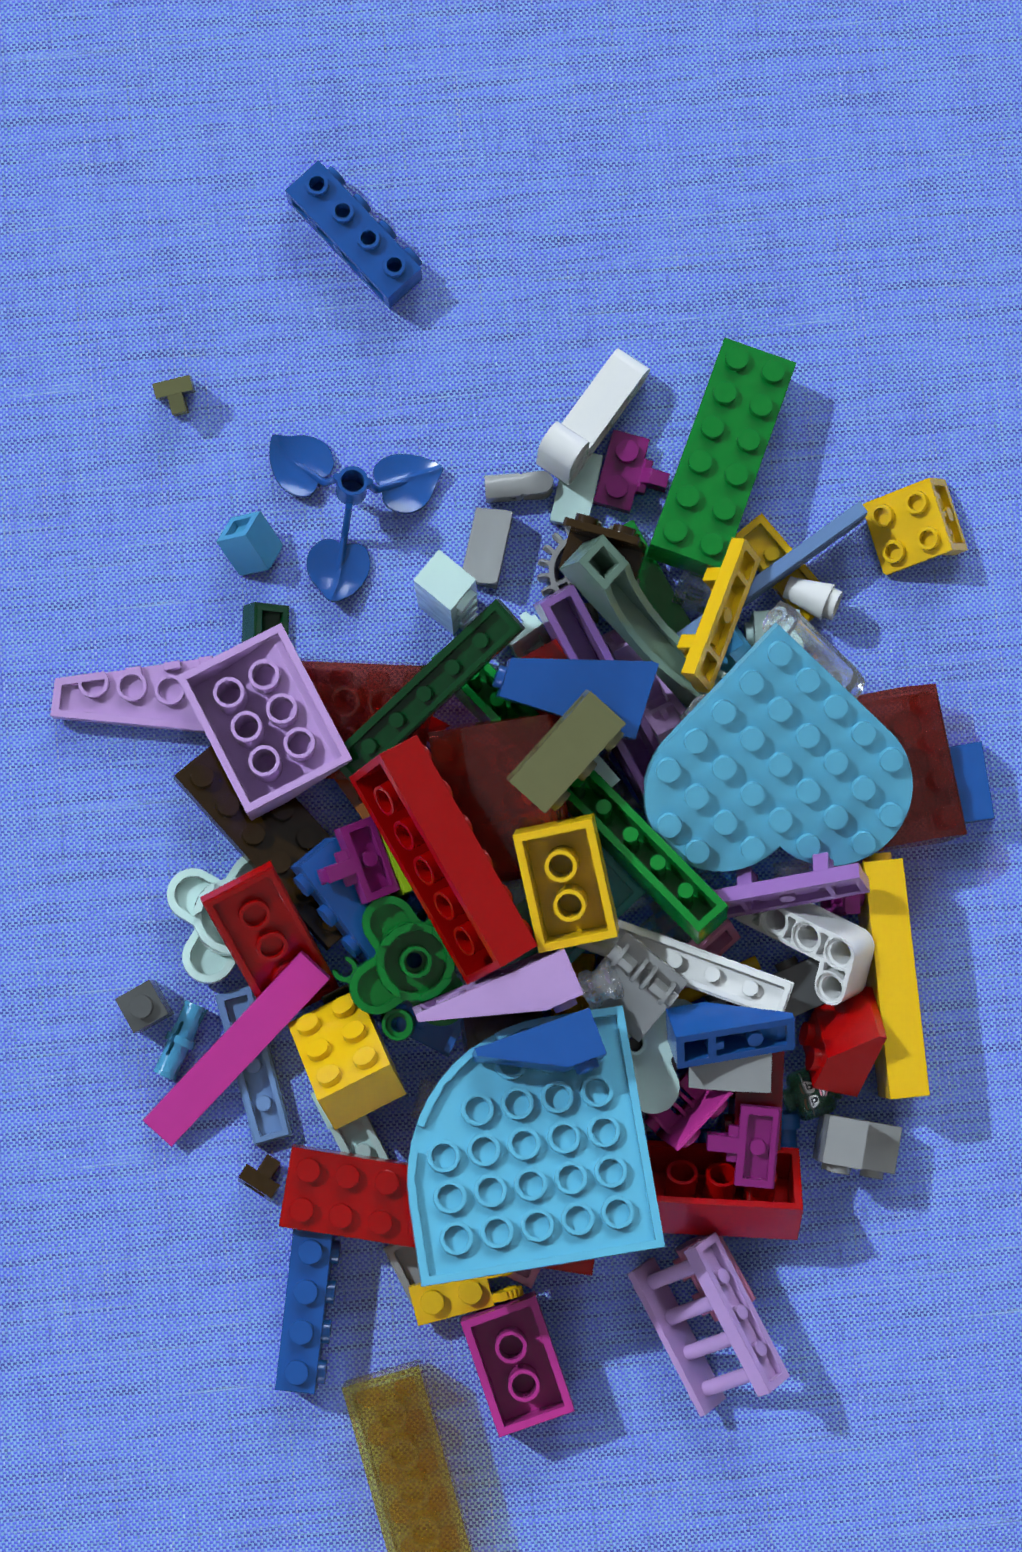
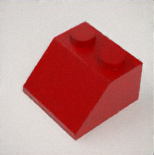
M865 986L862 992L838 1005L822 1004L814 1008L809 1021L802 1024L799 1033V1043L803 1045L806 1057L805 1068L810 1073L813 1088L854 1097L858 1096L887 1039L872 987Z

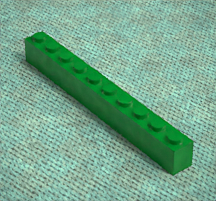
M488 663L455 696L521 762L552 726L535 709L496 697L498 688L492 686L496 670ZM595 770L585 780L580 781L577 778L569 786L567 791L571 794L562 806L573 817L594 813L601 846L697 945L727 920L728 905Z

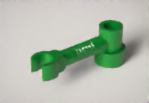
M345 957L346 961L352 965L353 973L359 966V963L353 957ZM337 969L332 970L337 980L349 984L351 975L345 977ZM395 1007L389 1012L381 1014L384 1017L382 1020V1030L389 1039L395 1041L405 1040L413 1034L416 1022L409 1011ZM399 1017L404 1018L406 1021V1029L404 1031H400L397 1028L396 1023Z

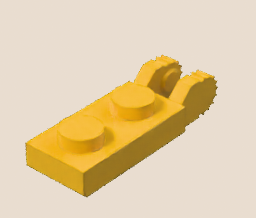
M513 1272L421 1287V1282L408 1286L418 1326L492 1307L494 1303L520 1297L524 1294L521 1285H512L491 1292L488 1279L500 1276L505 1277L513 1274Z

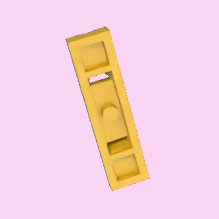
M744 538L731 539L721 567H708L702 581L710 588L711 594L696 634H682L677 645V649L686 658L681 674L691 682L697 692L709 693L713 689L761 558Z

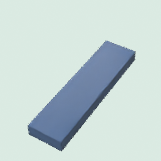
M249 986L215 995L224 1032L256 1000ZM268 1044L237 1077L254 1146L293 1136L270 1045Z

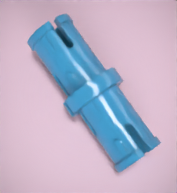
M187 1000L184 1001L172 1031H168L165 1036L168 1040L153 1072L176 1081L189 1049L193 1050L196 1043L193 1040L208 1011L207 1009Z

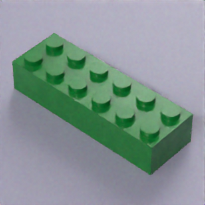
M724 337L646 554L647 558L704 577L708 567H721L731 539L736 536L796 362Z

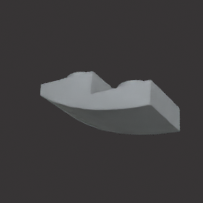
M772 1053L689 1067L688 1087L718 1091L771 1093Z

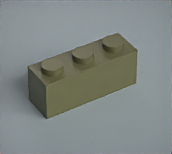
M586 689L506 779L542 812L546 813L550 808L556 811L570 796L571 793L567 791L569 786L577 778L580 781L585 780L595 769L597 763L594 759L604 748L609 752L623 738L624 733L621 729L626 723L596 695Z

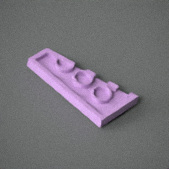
M213 656L198 657L199 659L181 662L180 660L164 662L161 665L147 667L136 666L106 673L102 671L55 678L50 716L53 719L205 733L176 676L213 658Z

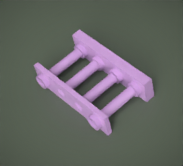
M716 1232L703 1237L685 1250L684 1254L687 1260L660 1270L653 1257L627 1274L700 1417L708 1414L726 1399L724 1391L751 1382L757 1396L760 1397L771 1393L790 1377ZM695 1274L706 1296L679 1306L668 1284ZM714 1310L724 1332L697 1341L687 1320ZM732 1346L743 1368L715 1377L705 1356Z

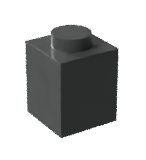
M148 980L115 999L133 1033H142L174 1014L156 980Z

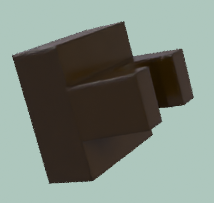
M267 1154L257 1170L246 1164L238 1177V1182L271 1202L280 1187L278 1183L271 1179L280 1167L281 1162Z

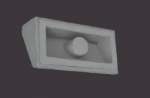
M476 507L463 569L476 579V584L479 586L493 589L498 587L513 519L512 511Z

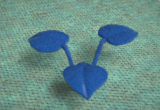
M276 434L272 435L270 440L269 460L271 469L277 483L287 493L305 498L315 492L318 483L324 487L337 484L336 495L343 504H346L340 542L334 539H324L317 542L308 553L306 567L312 583L328 601L339 602L345 600L362 587L370 571V556L367 549L358 543L347 544L352 507L360 504L365 499L367 489L376 494L382 492L383 503L390 510L401 514L415 513L426 506L431 499L442 475L443 467L425 457L411 454H394L384 457L374 466L373 477L379 486L373 484V479L368 478L365 471L356 466H348L342 469L340 473H334L333 477L324 479L333 470L334 458L331 449L323 441L312 436H283Z

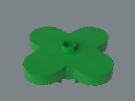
M391 895L371 901L366 906L361 920L362 930L374 948L375 954L354 970L349 981L350 996L359 1009L369 1014H383L406 1000L410 1001L414 1007L463 985L454 972L456 965L429 918L425 921H420L407 902ZM418 953L420 955L421 962L417 967L408 966L406 960L409 954ZM458 1019L426 1022L435 1026H447Z

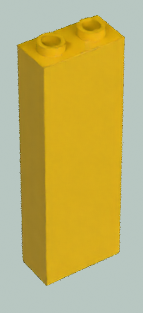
M891 852L874 853L863 859L862 863H860L863 872L869 878L870 893H865V900L863 906L860 907L858 921L859 926L866 929L874 940V954L866 986L873 988L887 1036L874 1063L878 1097L899 1099L929 1096L930 1091L903 858L892 859Z

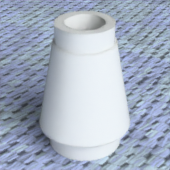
M791 576L786 584L783 598L788 599L820 620L823 617L832 620L839 607L843 591L835 589V584L802 578L797 579Z

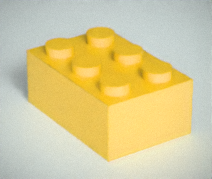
M594 813L516 829L512 836L534 935L538 945V952L543 953L618 937L619 924Z
M350 992L288 1023L316 1098L335 1130L407 1094L373 1016L356 1006L350 996Z

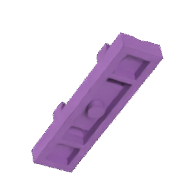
M828 852L812 855L813 871L759 881L758 875L754 873L752 867H746L736 870V886L715 889L713 891L728 905L727 918L870 893L869 878L863 872L859 863L834 867L833 859L829 857Z

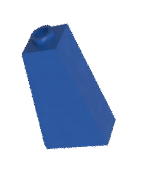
M510 658L507 660L506 666L499 664L492 686L498 688L496 695L498 698L560 718L587 689L626 723L621 729L624 733L623 738L634 740L641 724L659 663L625 660Z

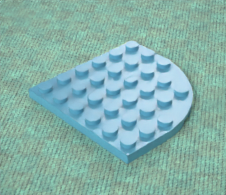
M623 1005L591 1010L607 1054L603 1059L598 1060L600 1067L590 1072L577 1075L575 1069L562 1073L479 1063L473 1059L472 1053L477 1047L572 1014L568 1013L524 1021L500 1030L469 1049L439 1080L428 1097L417 1121L411 1140L407 1168L408 1203L421 1287L665 1247Z

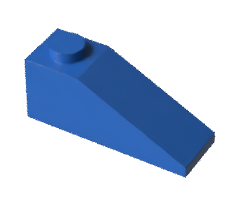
M710 1002L665 1008L667 1040L677 1069L795 1049V1017L791 1012Z
M589 1007L474 1049L472 1056L474 1061L479 1063L562 1073L575 1069L576 1074L581 1075L599 1068L598 1060L603 1059L607 1052Z

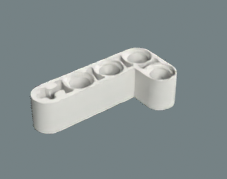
M619 348L616 349L562 423L556 421L549 428L539 445L536 464L567 485L571 484L645 382L650 368Z
M813 903L733 917L737 921L819 961L815 979V991L819 999L825 1004L831 1006L838 1005L863 991L875 947L873 937L863 927Z

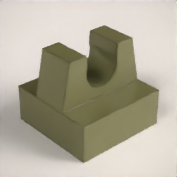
M190 375L152 384L157 400L168 399L172 415L179 416L189 413L185 395L196 392Z

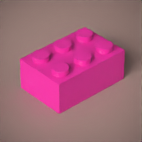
M535 1291L461 1316L460 1323L499 1438L575 1411Z

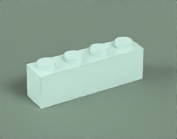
M438 550L413 580L418 607L454 635L459 628L464 630L478 616L476 612L478 609L477 584L474 577L442 551Z

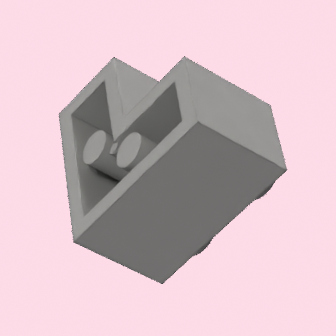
M820 1112L812 1158L822 1162L821 1169L829 1172L850 1175L851 1168L860 1169V1176L883 1180L884 1173L895 1174L902 1127Z

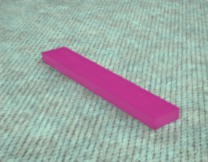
M301 951L145 1116L143 1121L172 1147L328 982L331 976L305 952Z

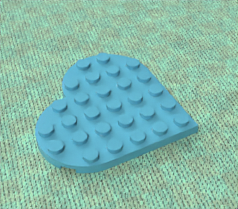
M776 622L662 741L652 755L643 782L644 809L650 827L688 865L718 872L734 871L754 865L771 855L779 847L792 856L812 864V855L828 852L829 857L833 859L834 866L863 860L883 848L898 832L907 816L913 792L911 766L907 754L898 739Z

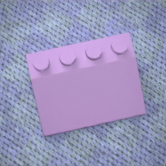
M282 623L176 676L251 821L287 803L352 761Z

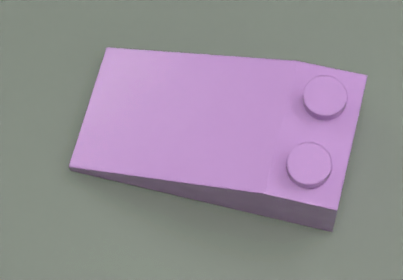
M562 948L533 954L468 985H462L416 1005L412 1009L418 1022L546 1011L549 1009H554L555 1013H558L578 1004L576 997L584 993L567 953Z

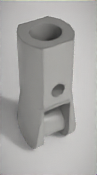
M546 471L484 476L486 503L521 501L522 499L543 500L551 496L553 492V478Z

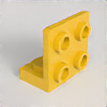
M927 478L863 504L868 511L865 518L882 571L885 575H891L941 555L955 556L968 551L945 479Z

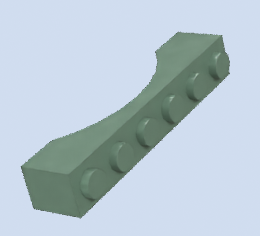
M604 535L583 542L559 570L643 661L659 663L656 675L691 712L708 693L697 692L691 682L681 674L686 658L677 649L680 637L652 607L637 583L629 562ZM721 669L719 670L714 686L727 674Z

